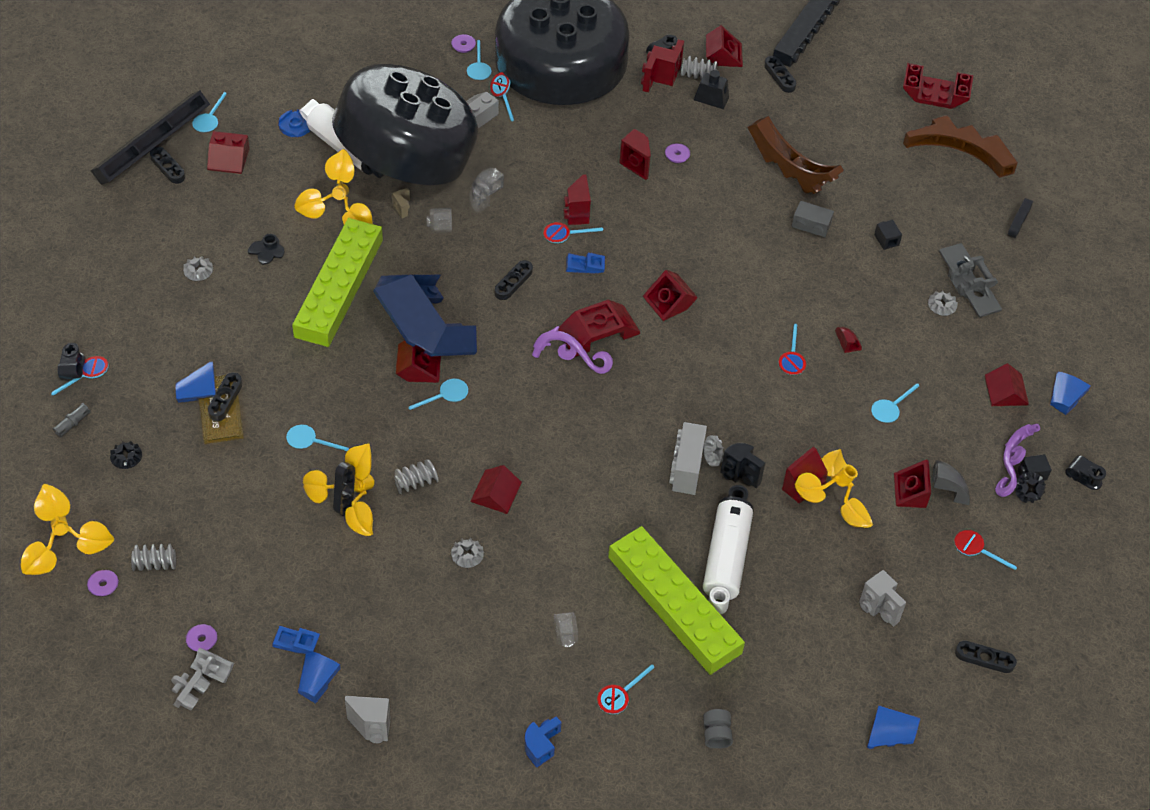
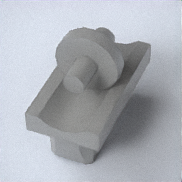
M199 648L190 668L194 670L199 668L203 674L226 683L234 663L203 648Z
M198 668L189 682L186 681L189 677L187 673H183L181 677L173 676L171 681L175 686L172 688V691L178 693L180 689L182 690L173 704L175 707L179 708L181 705L192 710L199 699L190 693L191 690L194 688L201 694H204L210 685V682L202 676V670Z

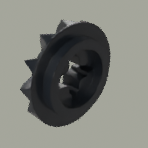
M122 441L120 445L115 444L114 449L110 450V460L117 468H132L142 459V450L138 444H133L132 441L129 443ZM124 450L128 452V459L123 455Z
M1026 472L1017 479L1016 496L1025 503L1027 501L1034 503V501L1041 500L1042 495L1045 493L1046 484L1043 477L1039 474ZM1027 483L1031 485L1035 484V486L1033 487L1035 493L1031 491L1027 492V490L1029 489Z

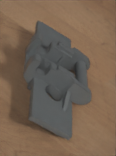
M962 243L939 250L950 269L948 272L950 280L959 295L969 300L979 318L1002 311L1001 306L990 290L998 281L996 278H993L985 265L983 256L971 258ZM976 266L979 267L986 280L983 277L976 278L972 271ZM974 292H981L983 296L977 297Z

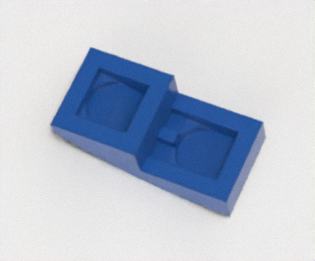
M569 253L567 255L566 272L601 273L605 270V256L587 253L586 257Z
M279 626L273 641V647L295 653H313L320 634L302 628L296 631Z

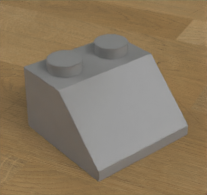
M488 92L474 95L466 101L475 114L478 128L499 114V100Z
M345 696L347 719L366 740H370L373 743L388 741L391 719L389 699Z

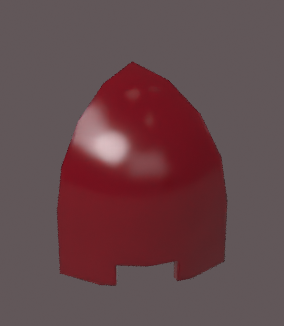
M837 327L835 329L844 353L862 350L861 343L852 330L846 327Z

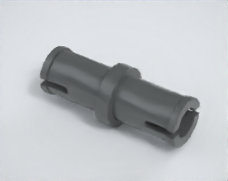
M82 403L71 414H66L65 419L53 427V431H56L55 434L62 438L72 427H77L79 425L78 422L90 414L91 411Z

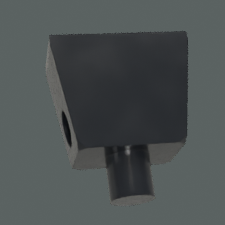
M712 70L710 73L704 74L694 101L724 109L729 100L728 80L720 77L719 71Z

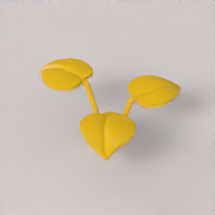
M342 149L331 156L325 164L327 176L332 180H337L338 183L332 190V193L321 198L319 190L307 189L296 199L295 210L305 217L318 218L325 211L323 201L334 197L337 200L344 199L345 209L348 211L342 216L344 225L348 218L373 224L371 211L365 204L355 203L350 209L348 207L347 195L349 188L343 182L348 183L353 179L355 169L350 155L345 149Z
M364 444L350 448L345 455V462L355 467L354 491L360 492L352 501V507L346 509L345 518L348 526L353 531L364 536L373 535L371 509L365 502H357L363 495L367 494L366 490L374 487V479L370 475V444ZM319 470L310 471L303 478L304 490L307 496L315 503L324 502L328 497L327 489L334 488V484L327 485L326 474Z
M841 449L829 452L822 458L828 471L827 476H831L832 479L825 485L821 486L818 477L811 473H803L797 478L795 483L797 492L805 500L812 503L822 502L826 497L823 489H826L834 482L840 487L847 486L844 497L845 504L840 509L843 519L854 527L869 528L873 526L865 506L856 498H851L848 501L851 488L854 486L852 481L857 477L858 473L855 467L846 464Z
M43 484L35 499L34 511L38 518L44 521H51V537L47 547L42 542L37 541L25 549L21 558V570L26 575H39L53 570L57 557L50 549L56 535L63 536L70 532L79 538L76 544L77 548L85 554H94L104 550L114 542V537L106 526L97 521L85 523L80 528V534L76 533L72 527L68 526L67 519L64 517L70 511V502L67 496L56 487Z

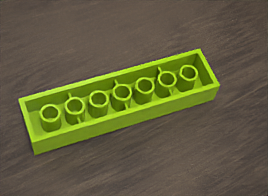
M351 218L347 219L292 324L294 338L326 347L330 346L383 241L381 226Z
M642 526L610 545L608 558L709 675L743 653L745 644L743 639Z

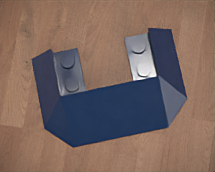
M388 275L380 277L373 292L407 344L413 347L417 345L425 349L424 353L429 356L474 355L477 353L476 325L463 326L461 323L445 324L432 303L442 302L444 298L435 286L441 275Z

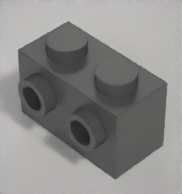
M800 201L794 214L792 227L826 237L832 223L834 211Z

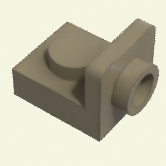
M408 188L392 193V205L401 218L407 217L408 209H410L408 203L410 201V190Z

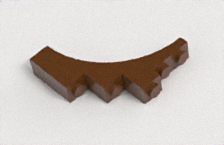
M948 115L933 119L930 126L906 132L903 142L906 148L936 145L966 152L984 162L999 178L1014 174L1018 163L998 135L982 139L973 125L957 129Z
M769 116L761 118L747 127L765 162L773 161L778 163L784 177L797 178L804 193L812 192L815 194L822 190L821 186L826 184L827 181H835L839 178L838 175L844 171L841 165H822L800 154L783 138Z

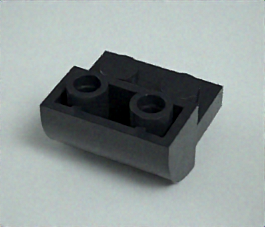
M736 443L724 451L720 473H722L724 478L735 483L741 478L746 485H752L757 489L762 481L765 462L753 455L754 447L752 445Z

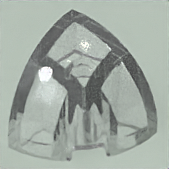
M486 168L472 182L468 200L475 214L490 206V195L504 187V175L498 170Z

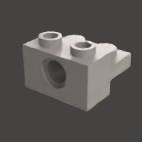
M884 570L865 583L859 603L863 611L869 612L873 617L880 613L882 619L894 627L900 622L906 601L895 592L898 583Z

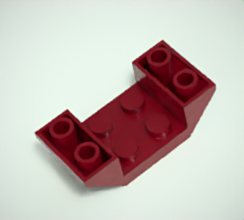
M907 63L903 89L915 102L952 109L970 100L974 75L957 72L955 81L952 82L922 76L924 66Z
M605 300L574 311L558 329V331L565 332L574 337L582 345L586 353L590 352L591 342L620 333L623 340L640 334V330L625 306L611 300Z

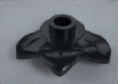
M266 234L261 241L253 242L248 249V254L258 255V260L262 265L269 264L273 261L274 257L282 258L285 253L284 247L280 245L279 239L274 234Z

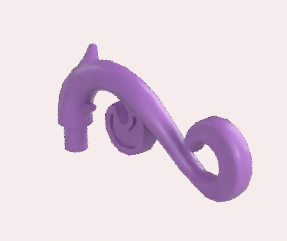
M559 326L541 334L533 345L534 351L532 356L539 358L541 351L546 346L551 345L550 341H564L571 348L567 349L566 343L559 346L558 355L562 359L571 360L578 352L586 364L599 374L608 372L613 365L611 355L605 351L597 352L592 357L593 360L597 358L603 359L604 366L598 367L594 365L582 345L571 335L558 331Z
M1027 424L1021 427L1005 444L1003 460L1011 481L1004 477L998 482L995 488L998 496L1006 497L1016 488L1017 478L1013 465L1020 463L1026 454V450L1017 445L1026 437L1039 431L1040 426L1038 424Z

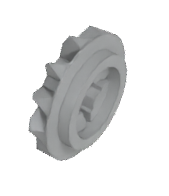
M194 256L192 260L187 259L183 271L188 279L200 281L212 274L213 265L209 258L204 259L202 256L196 258ZM200 264L201 267H199L198 270L195 271V268H197L198 265Z
M942 290L940 293L935 291L933 295H930L928 305L936 314L950 315L956 311L958 302H956L955 296H951L950 292L946 294ZM942 299L946 303L945 306H943L941 302Z
M710 435L704 443V457L710 466H719L723 461L724 447H722V441L719 440L718 436Z
M462 538L460 542H455L451 550L452 559L461 567H474L483 559V546L471 538L469 540ZM464 549L467 550V551H468L469 549H471V554L467 553V554L465 555V554H464Z

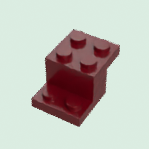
M678 39L676 46L673 45L672 49L654 45L652 52H648L647 63L644 62L642 68L644 75L641 79V85H643L644 92L649 93L653 82L669 86L674 85L682 65L685 41Z

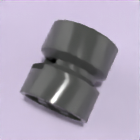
M714 709L704 713L705 745L709 748H727L733 744L732 730L730 729L731 713L722 709Z

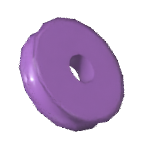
M462 34L454 37L451 44L456 51L467 53L475 47L476 41L472 36Z
M675 143L667 146L665 155L671 162L682 163L690 157V150L683 144Z
M99 570L90 576L87 587L96 596H107L115 591L119 580L114 572ZM101 582H107L105 586H100Z
M206 624L192 627L186 635V643L194 651H198L199 648L209 650L217 641V632L213 627ZM200 637H205V638H206V639H205L204 641H202V642L198 641V639H199Z

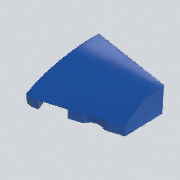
M213 362L207 363L176 383V399L178 403L215 396Z
M1058 372L1055 377L1056 380L1050 405L1067 415L1089 391L1090 385L1072 375Z
M316 652L306 654L298 693L316 704L328 689L329 682L341 669L340 664Z
M878 706L867 748L873 749L876 746L887 745V747L896 744H913L920 718Z

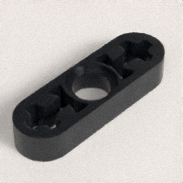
M768 56L765 59L764 65L766 70L782 91L786 93L794 92L796 80L778 57ZM777 73H782L784 76H778Z
M158 146L150 150L151 161L170 182L179 184L185 180L184 170L163 147ZM165 164H172L170 167H163Z
M1024 199L1010 226L1008 236L1017 237L1023 222L1031 210L1033 200Z
M527 260L518 262L495 286V297L499 300L510 298L532 275V263ZM511 278H516L519 281L516 283H511L509 280Z
M232 372L224 377L208 407L211 420L218 422L227 416L242 388V379L238 373ZM223 394L230 395V398L227 400H222L220 397Z
M345 461L341 462L335 470L333 510L342 516H345L347 508L352 507L355 483V467Z
M970 641L959 642L955 650L956 657L961 661L1003 673L1012 672L1017 663L1015 656L1011 653ZM963 648H967V654L963 653ZM975 650L978 651L976 657H973ZM980 654H988L991 657V660H982ZM1004 660H1008V666L1004 665Z

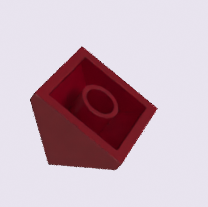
M1007 363L985 374L991 406L1029 405L1022 374Z
M926 459L894 473L896 506L927 508L931 496L929 461Z
M504 465L487 469L483 473L471 502L508 514L522 482Z

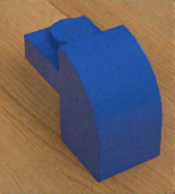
M557 716L551 720H545L540 727L535 722H532L526 730L525 752L536 767L554 756L555 747L549 739L561 732V721Z

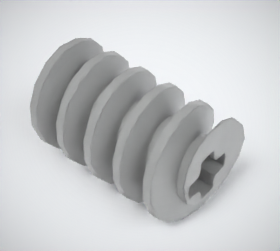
M691 56L687 60L684 58L681 76H684L687 72L689 78L692 74L694 79H697L700 75L702 80L705 73H710V71L717 69V61L711 65L710 60L704 64V59H701L700 63H698L697 57H695L693 62L691 61Z
M428 459L425 460L424 464L418 462L417 467L411 464L409 469L403 467L402 472L399 469L395 470L394 478L399 494H402V488L409 492L410 485L416 490L417 483L424 487L425 480L429 485L432 484V478L438 482L436 469Z
M145 544L141 551L138 545H135L131 557L132 570L135 571L136 566L139 571H142L145 566L147 570H152L153 565L156 570H160L161 565L164 570H167L170 565L175 570L176 551L172 548L171 544H168L167 550L164 549L163 544H160L158 550L152 544L151 549L148 550Z

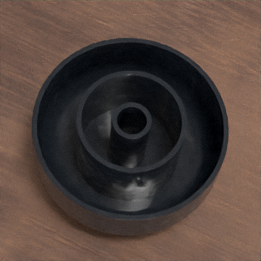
M510 0L502 9L495 29V63L499 73L503 72L509 78L510 87L513 90L538 102L553 105H574L595 100L614 89L626 72L630 38L628 23L625 15L613 0Z
M395 64L369 65L355 72L345 84L332 117V125L337 138L357 159L382 174L404 182L420 185H441L456 180L462 174L478 135V125L473 110L453 88L428 73Z

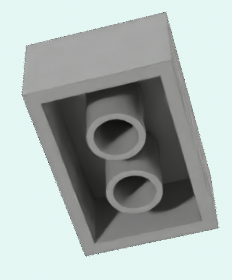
M684 422L682 430L678 429L669 484H673L672 491L696 494L707 426Z

